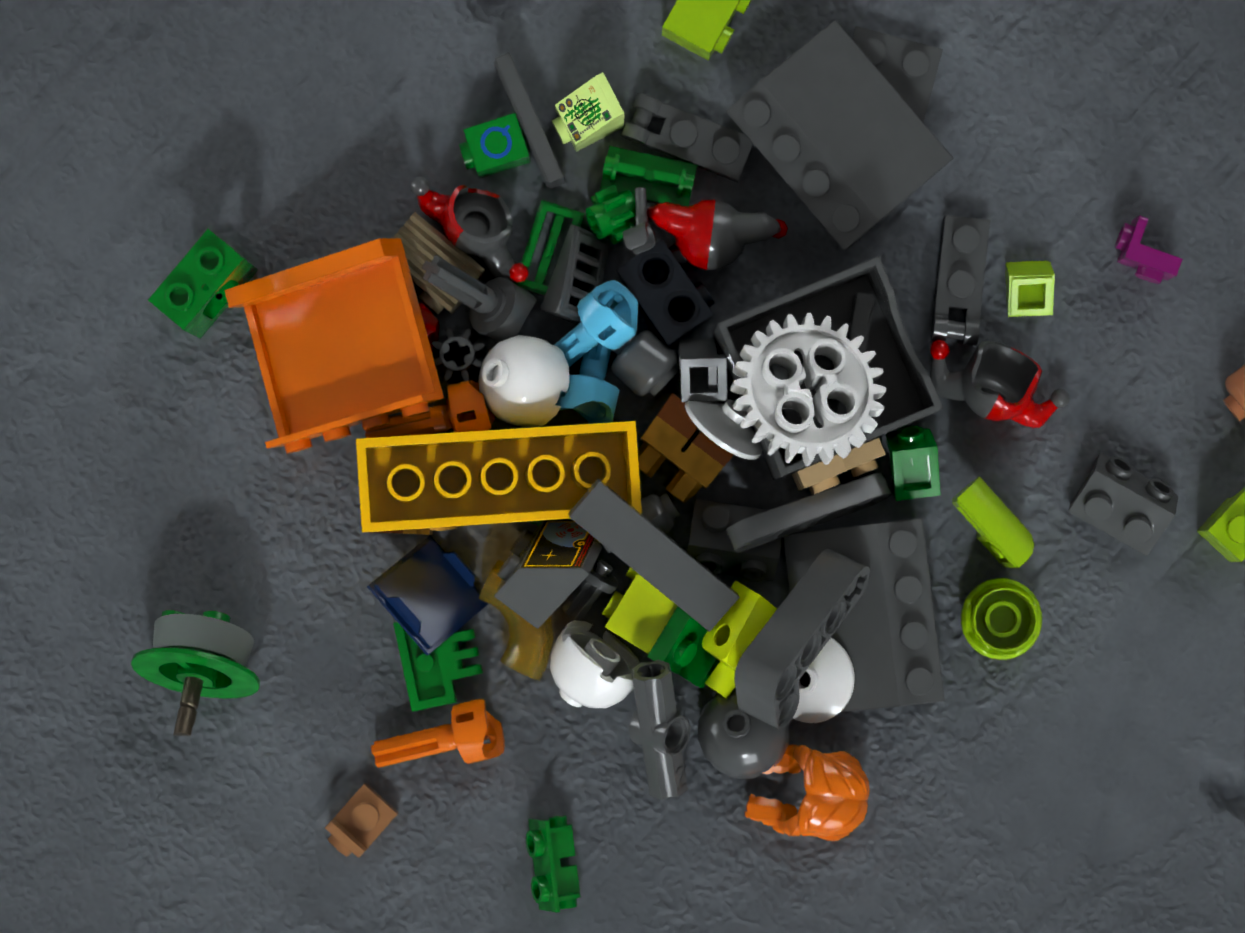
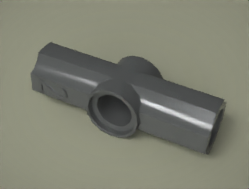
M661 660L641 662L631 669L637 710L634 712L629 724V735L635 744L643 747L650 796L661 800L669 797H679L688 790L682 751L685 749L690 737L689 720L677 714L670 663Z

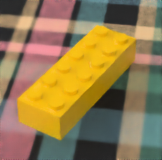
M636 421L356 439L362 533L571 519L568 515L569 511L597 479H600L642 514Z

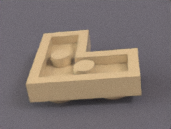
M877 438L863 444L860 448L855 447L851 449L849 455L844 459L839 455H835L828 465L821 461L793 473L792 476L798 491L809 487L813 495L840 484L837 475L847 470H851L853 477H857L878 468L876 458L884 456L886 453L880 439Z

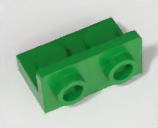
M680 607L676 608L647 656L653 661L661 660L670 663L672 672L699 688L705 687V681L720 662L702 648V640L708 630Z

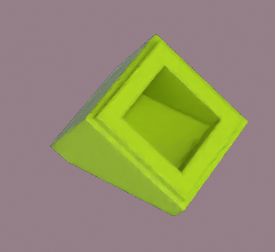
M1007 262L1005 264L1008 317L1053 315L1055 273L1051 262Z

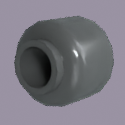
M651 329L641 331L619 349L612 350L617 355L612 362V372L638 396H644L650 392L655 397L679 371L674 366L677 362L676 352Z

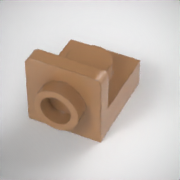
M364 783L325 827L331 833L328 841L346 857L353 853L360 858L399 812L369 785Z

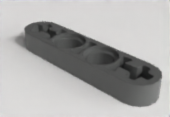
M876 473L745 518L728 527L726 532L734 551L741 552L868 508L887 499L892 493L883 473Z

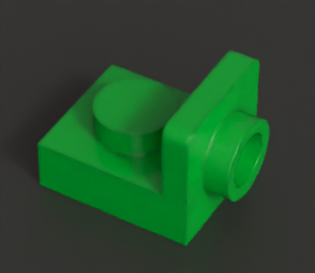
M906 426L898 429L897 432L887 433L886 444L890 452L892 488L895 500L901 501L940 496L938 447L931 430L928 428L923 429L919 426Z

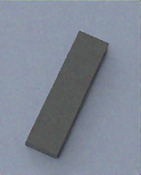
M600 479L593 483L569 511L568 515L573 521L709 632L740 598L737 592Z

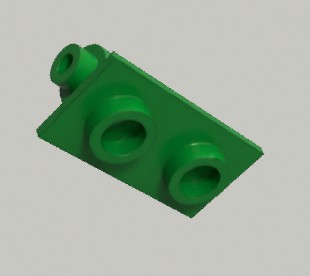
M609 145L600 190L614 184L618 194L629 190L635 197V189L643 187L646 188L647 201L656 203L669 202L681 206H689L697 165Z
M566 815L549 817V820L528 819L529 831L526 833V848L530 857L533 858L535 876L531 880V891L535 902L539 905V910L557 913L560 912V909L577 907L576 898L581 897L577 865L561 866L560 858L576 856L572 824H567Z

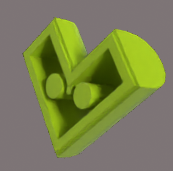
M980 476L975 478L951 499V503L977 531L976 538L1002 567L1020 568L1030 558L1034 549L1031 533Z

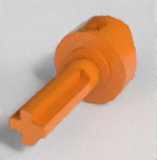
M468 380L448 385L447 405L429 407V412L409 418H403L402 414L389 417L390 424L365 430L366 438L436 434L448 431L453 428L454 432L485 431L491 429L495 416L486 407L484 395L479 392V383Z
M475 699L453 705L451 724L448 723L375 741L374 745H371V752L375 757V765L378 768L452 751L456 748L463 761L471 764L500 756L505 750V740L502 723L486 711L484 699ZM488 739H489L490 742H491V743L483 744L484 740H488Z

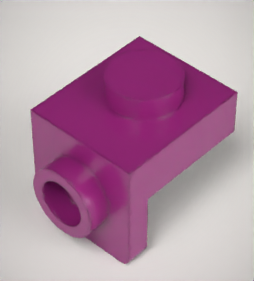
M1139 215L1132 220L1131 224L1124 223L1119 232L1115 248L1121 250L1117 262L1137 269L1135 272L1136 277L1148 282L1161 284L1162 279L1168 281L1177 276L1183 259L1140 244L1148 218Z

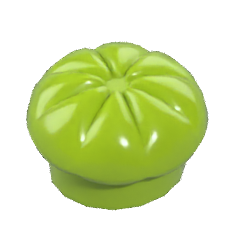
M995 578L979 584L966 597L961 610V628L967 642L978 653L991 659L1007 660L1022 655L1034 645L1042 627V611L1036 596L1028 587L1013 579Z

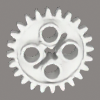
M811 313L806 314L801 325L797 324L792 314H788L784 320L783 329L777 322L772 320L766 327L767 335L757 330L751 338L753 346L744 345L739 354L744 361H738L732 371L741 378L734 380L730 387L731 392L743 396L735 401L733 410L747 411L748 414L744 417L740 426L741 428H747L755 425L758 430L752 439L754 444L765 438L771 441L768 447V455L771 456L781 447L785 449L786 463H790L797 453H801L805 466H810L816 454H819L822 462L828 465L833 459L834 450L840 457L846 458L851 452L850 443L860 448L866 441L863 432L871 434L878 424L872 417H879L885 406L875 400L884 395L886 387L873 384V382L878 380L884 371L883 368H869L868 364L876 353L875 351L860 352L858 348L864 340L862 335L851 341L846 338L848 324L845 323L836 332L831 330L830 316H826L821 325L817 326L814 324ZM794 351L801 352L803 357L802 364L799 357L794 353ZM824 355L832 361L834 369L825 370L817 365L814 356ZM772 364L783 366L789 373V379L781 380L772 375L769 366ZM803 381L807 389L800 388ZM815 389L816 393L812 398L810 390ZM837 399L841 401L847 409V414L839 415L834 413L829 408L827 400ZM790 408L797 411L802 418V423H789L784 419L782 409ZM814 413L818 422L822 425V428H817L815 426L813 420Z

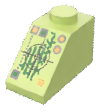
M602 72L555 104L558 117L551 120L563 145L571 141L577 152L624 128V111L606 76Z

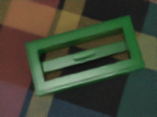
M541 200L521 261L522 264L528 267V272L548 212L556 214L535 281L525 280L514 283L532 293L545 296L548 286L543 284L565 217L572 219L571 225L581 228L585 213Z

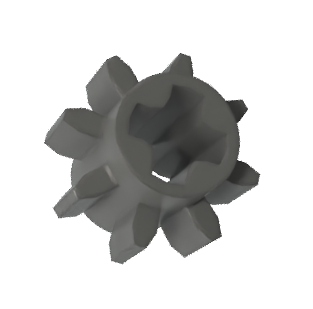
M450 327L446 328L448 339L443 344L438 341H432L431 343L440 351V358L434 359L435 366L445 365L448 368L444 376V380L447 382L453 378L454 373L461 374L463 379L468 381L470 380L468 371L473 366L481 369L482 362L476 359V353L483 351L486 348L485 344L477 343L472 346L469 342L472 337V330L469 328L464 331L462 337L455 336ZM454 344H459L462 349L470 348V354L464 357L465 365L458 367L454 361L447 362L446 359L447 356L452 354L451 346Z

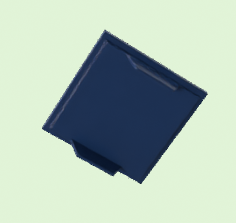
M431 535L367 586L427 656L489 604L487 599L474 586L476 575L455 551L445 552Z

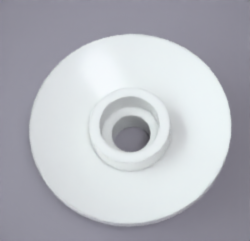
M727 400L725 404L720 401L685 402L686 412L692 422L718 446L738 457L748 460H755L761 455L763 449L760 442L755 444L752 442L755 435L753 428H741L740 426L748 413L747 411L733 410L735 401Z
M830 638L806 670L811 678L809 686L804 687L800 680L798 681L800 699L793 717L797 721L819 723L829 720L846 707L852 696L855 683L852 661L840 643Z

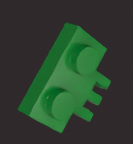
M398 622L393 623L412 712L457 703L453 680L483 673L482 664H472L464 668L462 659L479 656L478 646L462 650L459 648L458 641L465 642L476 638L474 629L455 632L427 656Z

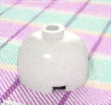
M523 335L500 341L489 350L482 362L478 377L479 392L484 395L488 410L506 423L525 428L543 426L555 417L561 406L556 405L561 391L567 393L570 383L569 365L563 351L558 346L550 344L547 340Z
M574 620L568 623L558 636L551 653L550 670L556 685L560 688V696L567 703L575 707H582V705L588 708L611 707L622 701L634 689L631 669L640 662L634 653L614 635L605 631L603 639H601L596 634L589 632L593 624Z

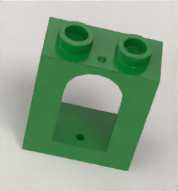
M207 229L148 301L181 329L201 339L228 307L224 290L249 282L258 269L225 241ZM218 294H222V299H217Z

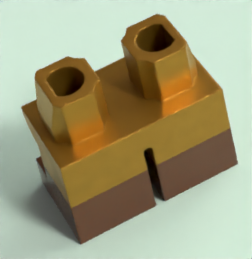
M672 393L641 437L644 443L638 449L639 470L650 478L665 459L680 469L666 487V490L685 503L701 487L706 489L734 454L718 446L702 432L698 434L688 449L682 452L681 449L698 427L688 416L685 402H681V399Z

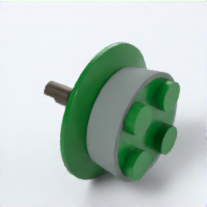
M165 610L154 623L153 648L139 651L132 658L131 666L138 675L154 684L182 693L181 707L178 709L173 733L175 736H191L200 696L209 698H241L253 695L259 690L260 680L258 676L246 668L254 645V638L246 630L231 624L230 616L225 613L205 611L203 616Z

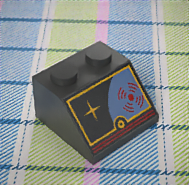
M572 519L544 520L533 533L525 529L510 549L513 554L505 561L497 573V576L502 581L494 597L535 628L539 629L590 574L603 544Z

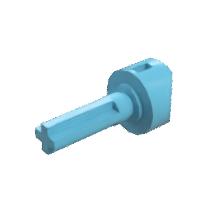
M615 280L607 281L595 287L577 305L581 322L554 345L563 351L569 367L598 343L612 350L619 349L636 335L638 300L624 285ZM614 297L616 302L607 307V302Z
M614 297L607 302V307L616 302ZM598 343L583 355L579 374L569 375L567 393L563 391L560 393L559 400L556 405L561 406L560 410L573 409L586 419L589 424L613 422L620 390L604 380L611 349Z

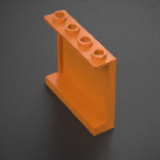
M379 238L224 290L229 308L244 307L279 437L265 442L267 449L284 446L286 454L298 452L313 447L311 442L313 438L323 435L324 442L345 438L351 435L349 427L362 424L363 430L390 424L388 415L401 412L403 418L417 416L430 411L428 403L444 399L401 238Z

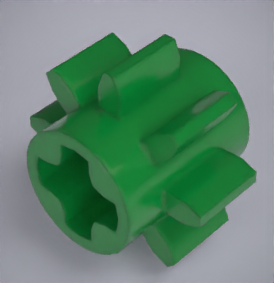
M613 184L590 197L594 205L586 208V217L591 230L598 239L609 236L612 244H616L624 240L623 231L634 227L636 223L635 197L629 190L618 194L617 188Z

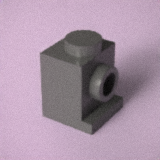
M715 338L678 339L681 402L727 401V357L723 354H717Z

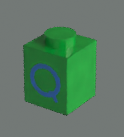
M516 113L463 129L467 141L459 144L466 169L476 168L479 179L531 162Z

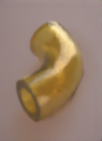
M498 559L482 588L479 599L501 612L507 622L509 638L500 662L525 676L540 681L547 668L554 642L552 618L550 616L537 629L494 597L502 581L497 576V573L505 563V561Z

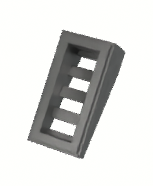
M570 225L540 310L578 325L581 319L578 315L577 305L583 297L602 284L610 241L605 238L598 239L594 233L576 225ZM580 242L593 247L591 256L579 251ZM577 260L587 264L585 272L576 269ZM574 278L581 281L579 289L572 286ZM570 296L575 297L573 305L569 304Z

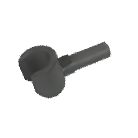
M643 187L635 189L636 226L623 231L625 245L629 250L633 249L635 255L653 248L656 244L655 233L648 223L646 188Z

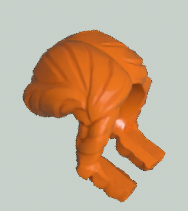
M788 745L782 760L775 767L773 765L762 774H771L773 772L778 774L786 772L794 774L800 773L801 769L804 771L806 795L798 813L797 808L791 804H783L777 799H767L762 796L756 797L754 794H751L749 801L745 805L746 811L744 816L754 821H762L764 825L772 826L776 832L780 834L785 833L788 836H814L826 841H839L848 836L864 821L867 813V800L870 792L869 781L862 769L861 763L846 751L822 753L815 749L812 750L806 745Z

